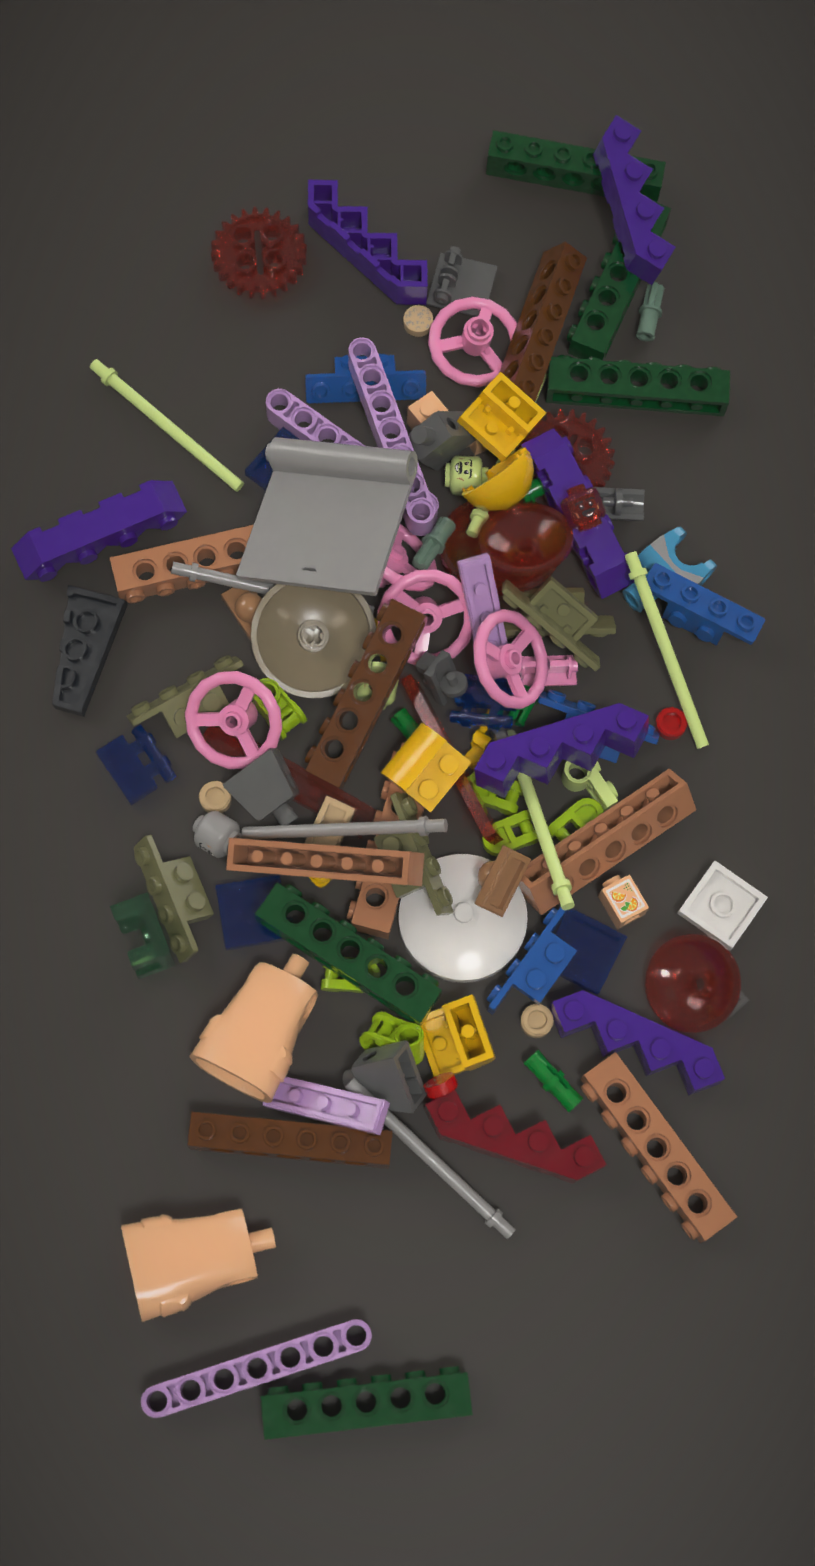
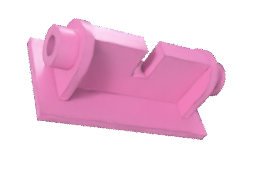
M573 655L547 656L548 676L545 686L577 685L576 672H578V662L574 659ZM522 656V668L519 676L523 685L529 687L532 686L536 673L535 656Z

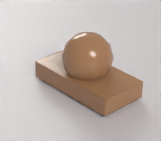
M232 587L222 593L221 597L251 642L252 620L262 598L256 592Z
M503 845L496 860L484 863L478 871V882L482 888L474 904L503 917L531 859Z

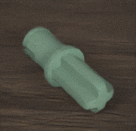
M658 282L647 285L644 303L639 308L641 317L636 337L642 341L650 342L655 339L657 321L662 316L660 307L664 286Z
M439 517L431 532L422 538L423 544L412 561L414 568L427 570L436 555L441 554L445 550L446 541L456 529V525L451 519Z

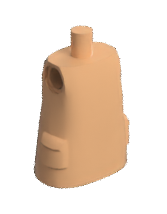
M297 954L291 955L283 970L273 965L259 962L222 1014H217L209 1019L208 1025L199 1036L200 1041L190 1054L191 1060L202 1070L228 1086L259 1101L271 1103L280 1082H284L292 1065V1052L298 1034L309 1017L318 997L317 991L300 980L309 962Z
M242 1209L186 1219H172L168 1215L161 1214L160 1216L143 1218L137 1223L121 1225L142 1322L161 1315L166 1317L180 1311L184 1312L192 1302L215 1290L256 1279L258 1275L253 1253L276 1248L272 1228L248 1233Z

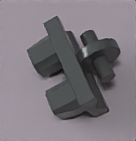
M593 487L594 491L592 493L603 514L606 513L611 520H644L645 489Z
M444 650L438 656L427 651L424 652L415 665L418 672L424 674L423 684L425 688L432 691L436 703L443 707L447 703V697H459L468 688L466 676L456 670L450 653Z

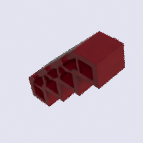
M456 1090L425 1104L424 1110L440 1140L464 1146L473 1151L559 1178L562 1181L574 1184L607 1165L591 1135L561 1150L546 1119L515 1134L501 1105L470 1119Z

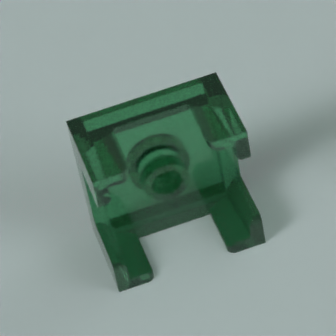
M148 892L110 906L122 934L140 929L146 945L130 950L127 953L138 979L175 966Z

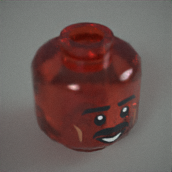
M583 483L566 490L568 496L561 501L560 505L570 528L578 529L581 533L603 524L601 519L606 515V509L596 488L586 489Z

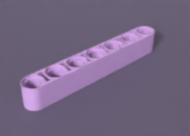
M362 337L353 340L348 348L349 370L377 447L414 451L376 346L368 338ZM365 355L368 358L358 359L356 356ZM375 381L378 384L370 386L366 382ZM378 407H384L387 409V411L378 412L375 409ZM392 433L397 435L398 437H396L395 439L386 438L384 435ZM418 463L416 477L412 486L418 491L410 493L403 518L409 532L416 536H425L433 529L435 506ZM416 514H424L428 518L420 521L415 519L413 516Z
M275 389L268 393L266 397V411L269 422L292 439L319 442L324 439H331L334 443L365 446L284 389ZM277 405L286 406V408L281 411L273 409ZM300 422L310 423L305 428L297 426ZM412 487L410 493H415L418 490ZM429 492L435 506V525L438 517L439 502L435 495ZM416 514L413 516L415 519L420 521L428 518L424 514Z
M351 1320L151 1386L142 1395L141 1407L150 1417H164L360 1352L370 1344L372 1338L371 1329L364 1321ZM352 1326H360L366 1332V1340L360 1346H353L346 1339L347 1331ZM319 1337H328L333 1342V1351L327 1357H320L314 1351V1343ZM289 1347L296 1348L301 1357L298 1365L293 1368L285 1367L281 1361L282 1352ZM255 1358H261L267 1364V1372L260 1379L253 1378L248 1372L249 1363ZM222 1369H228L234 1375L233 1385L227 1390L220 1389L215 1383L216 1374ZM189 1380H195L201 1388L199 1397L194 1401L187 1400L182 1394L183 1385ZM156 1391L163 1392L167 1397V1405L160 1412L154 1411L149 1405L150 1396Z

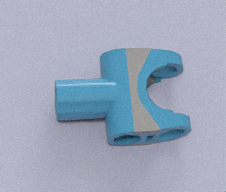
M677 527L660 536L638 555L642 568L646 567L648 574L653 565L657 563L701 586L712 575L717 565L710 559L704 564L700 563L690 566L682 563L677 558L675 547L687 535V532L682 527ZM634 582L623 590V596L631 608L641 612L644 606Z

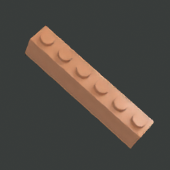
M229 838L226 870L422 886L425 853Z

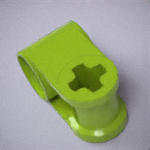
M269 678L260 679L259 681L275 695V699L281 709L283 728L279 739L284 740L287 737L286 733L299 723L304 724L308 720L300 707L288 697L276 681ZM255 694L253 704L269 725L268 711L262 700Z
M376 1012L372 1017L371 1027L367 1032L362 1033L359 1039L360 1045L365 1050L408 1040L416 1065L422 1062L425 1055L423 1029L416 1023L396 1018L387 1012Z

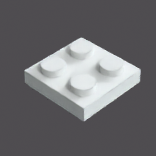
M714 860L677 914L731 951L768 897Z

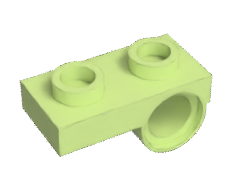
M567 761L561 775L565 788L573 792L582 791L586 788L592 799L601 804L603 812L617 804L618 793L614 785L610 781L605 782L599 773L601 768L598 761L592 771ZM578 768L584 772L585 777L583 779H575L570 775L569 770Z

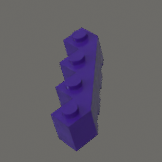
M616 115L599 142L593 156L596 166L599 165L602 176L601 184L607 204L610 203L614 218L612 221L617 239L622 244L626 270L652 285L676 247L651 232L664 207L641 194L640 190L653 169L629 154L641 130Z
M308 180L309 226L393 302L400 305H426L428 288L427 260H397V233H367V206H338V180Z
M553 428L521 444V447H526L532 457L534 475L542 485L548 506L562 522L568 544L581 559L588 582L600 598L603 599L634 583V580H630L628 575L631 573L625 555L628 553L623 552L613 533L614 526L611 519L606 513L603 514L592 493L594 489L587 475L583 476L572 453L574 451L566 436L562 438ZM580 501H583V503L578 504V505H576V507H575V504H576V503H578V502H580ZM589 501H592V503H593L592 506H590V505L588 504ZM580 505L584 506L582 510L579 508ZM589 508L596 509L593 510L595 512L590 517L582 515V512Z
M147 481L139 485L141 491L126 497L121 492L99 501L100 507L86 514H83L81 509L57 519L59 525L43 532L40 527L28 531L11 548L25 580L49 581L57 575V571L65 563L89 564L97 559V555L106 546L129 547L138 541V537L146 529L169 530L178 524V520L187 510L173 481Z
M617 703L490 742L474 768L476 785L505 798L519 772L548 785L562 759L592 771L605 746L635 758L648 734L649 715Z
M584 990L555 1000L549 1007L560 1038L591 1027L603 1058L615 1052L634 1047L645 1076L676 1065L688 1096L716 1086L725 1080L712 1047Z

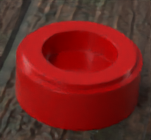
M668 707L660 711L655 720V729L662 738L676 740L684 734L688 724L684 712L675 707Z
M446 1072L427 1081L423 1088L428 1098L437 1099L453 1092L457 1088L458 1082L453 1072Z

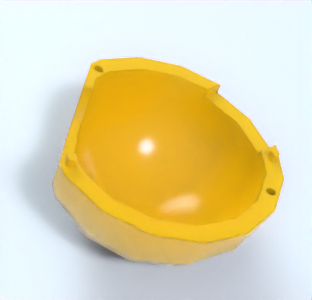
M524 447L510 454L504 462H498L486 472L488 481L476 488H473L472 485L466 490L463 488L462 495L473 506L484 511L507 510L518 504L530 490L533 481L534 467L529 451Z

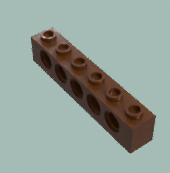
M567 242L544 251L500 372L534 402H536L587 257Z
M391 599L389 605L384 603L376 618L380 623L375 633L370 631L363 643L362 649L366 650L360 661L355 660L348 673V677L351 680L346 690L341 688L333 703L337 708L332 718L327 717L324 720L319 734L323 736L318 746L313 745L305 758V762L308 763L305 771L339 788H344L429 620L426 615L394 599ZM392 627L399 628L401 630V639L395 644H388L385 638L386 632ZM376 656H384L387 660L385 670L380 673H375L371 668V662ZM363 684H369L372 688V696L367 701H360L357 697V690ZM349 712H354L358 717V724L352 730H347L343 726V718ZM338 740L342 743L344 750L339 758L334 759L330 756L328 748L333 741Z
M191 1112L187 1146L190 1150L389 1169L393 1131L382 1130L379 1136L343 1126Z

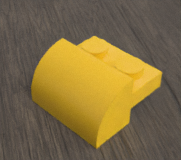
M500 372L459 417L457 422L501 462H504L540 422L546 412Z
M421 723L380 773L431 813L472 762L447 743V740Z
M473 994L442 1005V1008L430 1012L421 1026L424 1032V1050L434 1077L446 1072H453L454 1075H457L467 1070L472 1071L496 1059Z

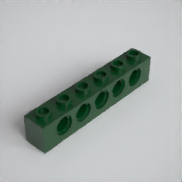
M493 130L488 152L486 175L605 197L601 184L602 176L599 165L596 166L593 156L596 149ZM633 156L653 169L640 193L652 201L658 202L666 162Z
M657 203L664 207V210L651 229V232L661 237L668 223L671 208ZM616 233L611 244L615 247L612 253L606 252L600 267L603 269L601 277L595 276L589 292L592 293L589 301L584 300L580 307L578 317L581 320L578 326L575 324L571 326L566 341L570 342L568 354L580 359L596 357L604 361L641 282L639 277L626 270L623 259L625 257L623 255L624 251L621 242H618ZM612 278H619L622 281L618 282L613 280ZM600 302H608V303H610L611 305H610V306H605V305L601 304ZM589 326H597L600 330H593Z
M568 355L551 357L548 366L546 403L723 417L729 405L730 370H722L719 367L693 368L686 364L667 366L658 362L641 364L632 363L629 360H618L616 362L602 361L596 357L576 359ZM573 377H580V378H582L584 381H583V382H576V381H574L572 378H573ZM609 379L614 384H606L602 380ZM638 381L644 386L638 387L633 385L632 382ZM662 384H670L673 389H667ZM692 386H698L702 388L703 391H696L692 388Z
M277 882L255 913L256 922L405 1020L416 1023L421 1027L441 997L442 989L438 987L440 983L426 973L420 976L411 970L412 965L401 956L395 955L393 958L383 952L384 946L375 939L368 937L365 940L357 935V929L343 919L337 922L328 916L330 911L317 902H313L311 905L301 898L303 894L292 885L287 884L284 887ZM295 910L305 915L303 921L297 924L290 923L286 919L287 915ZM320 928H326L332 933L331 938L324 942L316 940L313 935ZM346 946H354L358 949L359 955L355 959L349 960L341 955V951ZM373 964H382L387 972L384 976L376 978L369 974L368 969ZM403 981L409 982L413 985L414 992L408 996L400 995L396 991L397 984Z
M459 1366L439 1368V1376L426 1377L425 1370L405 1372V1380L392 1381L391 1374L370 1376L371 1383L357 1385V1378L336 1380V1388L323 1389V1382L302 1384V1391L289 1393L288 1386L268 1388V1395L261 1396L264 1440L472 1416L468 1372L460 1373ZM433 1383L439 1384L444 1390L443 1400L436 1405L430 1404L425 1398L426 1388ZM399 1387L405 1388L410 1394L409 1404L402 1409L395 1408L390 1400L393 1390ZM365 1391L371 1392L376 1398L375 1408L368 1413L361 1412L356 1406L357 1396ZM330 1395L338 1397L342 1403L341 1412L334 1417L327 1416L322 1410L323 1400ZM296 1399L302 1400L307 1406V1415L299 1421L291 1419L287 1412L289 1403Z

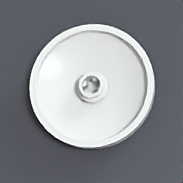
M453 854L437 859L441 868V874L439 875L443 886L447 887L452 895L453 904L451 906L453 913L437 916L425 887L402 897L398 914V925L402 942L409 955L422 969L440 979L466 983L491 977L513 960L524 940L528 918L523 893L518 886L503 917H500L474 904L482 888L478 882V871L484 863L491 860L471 854Z

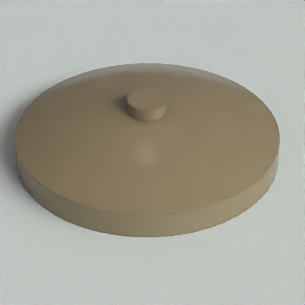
M276 584L262 598L255 611L251 625V646L255 660L263 674L267 678L276 681L283 691L303 698H324L338 694L341 688L346 690L351 680L348 677L350 668L355 660H361L366 651L362 649L363 643L370 631L375 633L376 625L373 613L361 594Z

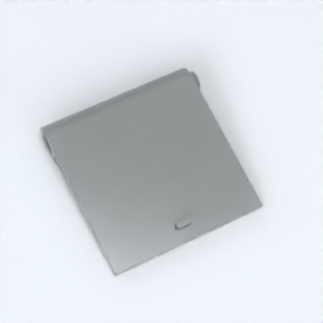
M279 437L273 438L271 443H268L265 452L266 459L269 461L273 473L237 570V579L377 596L418 468L416 452Z

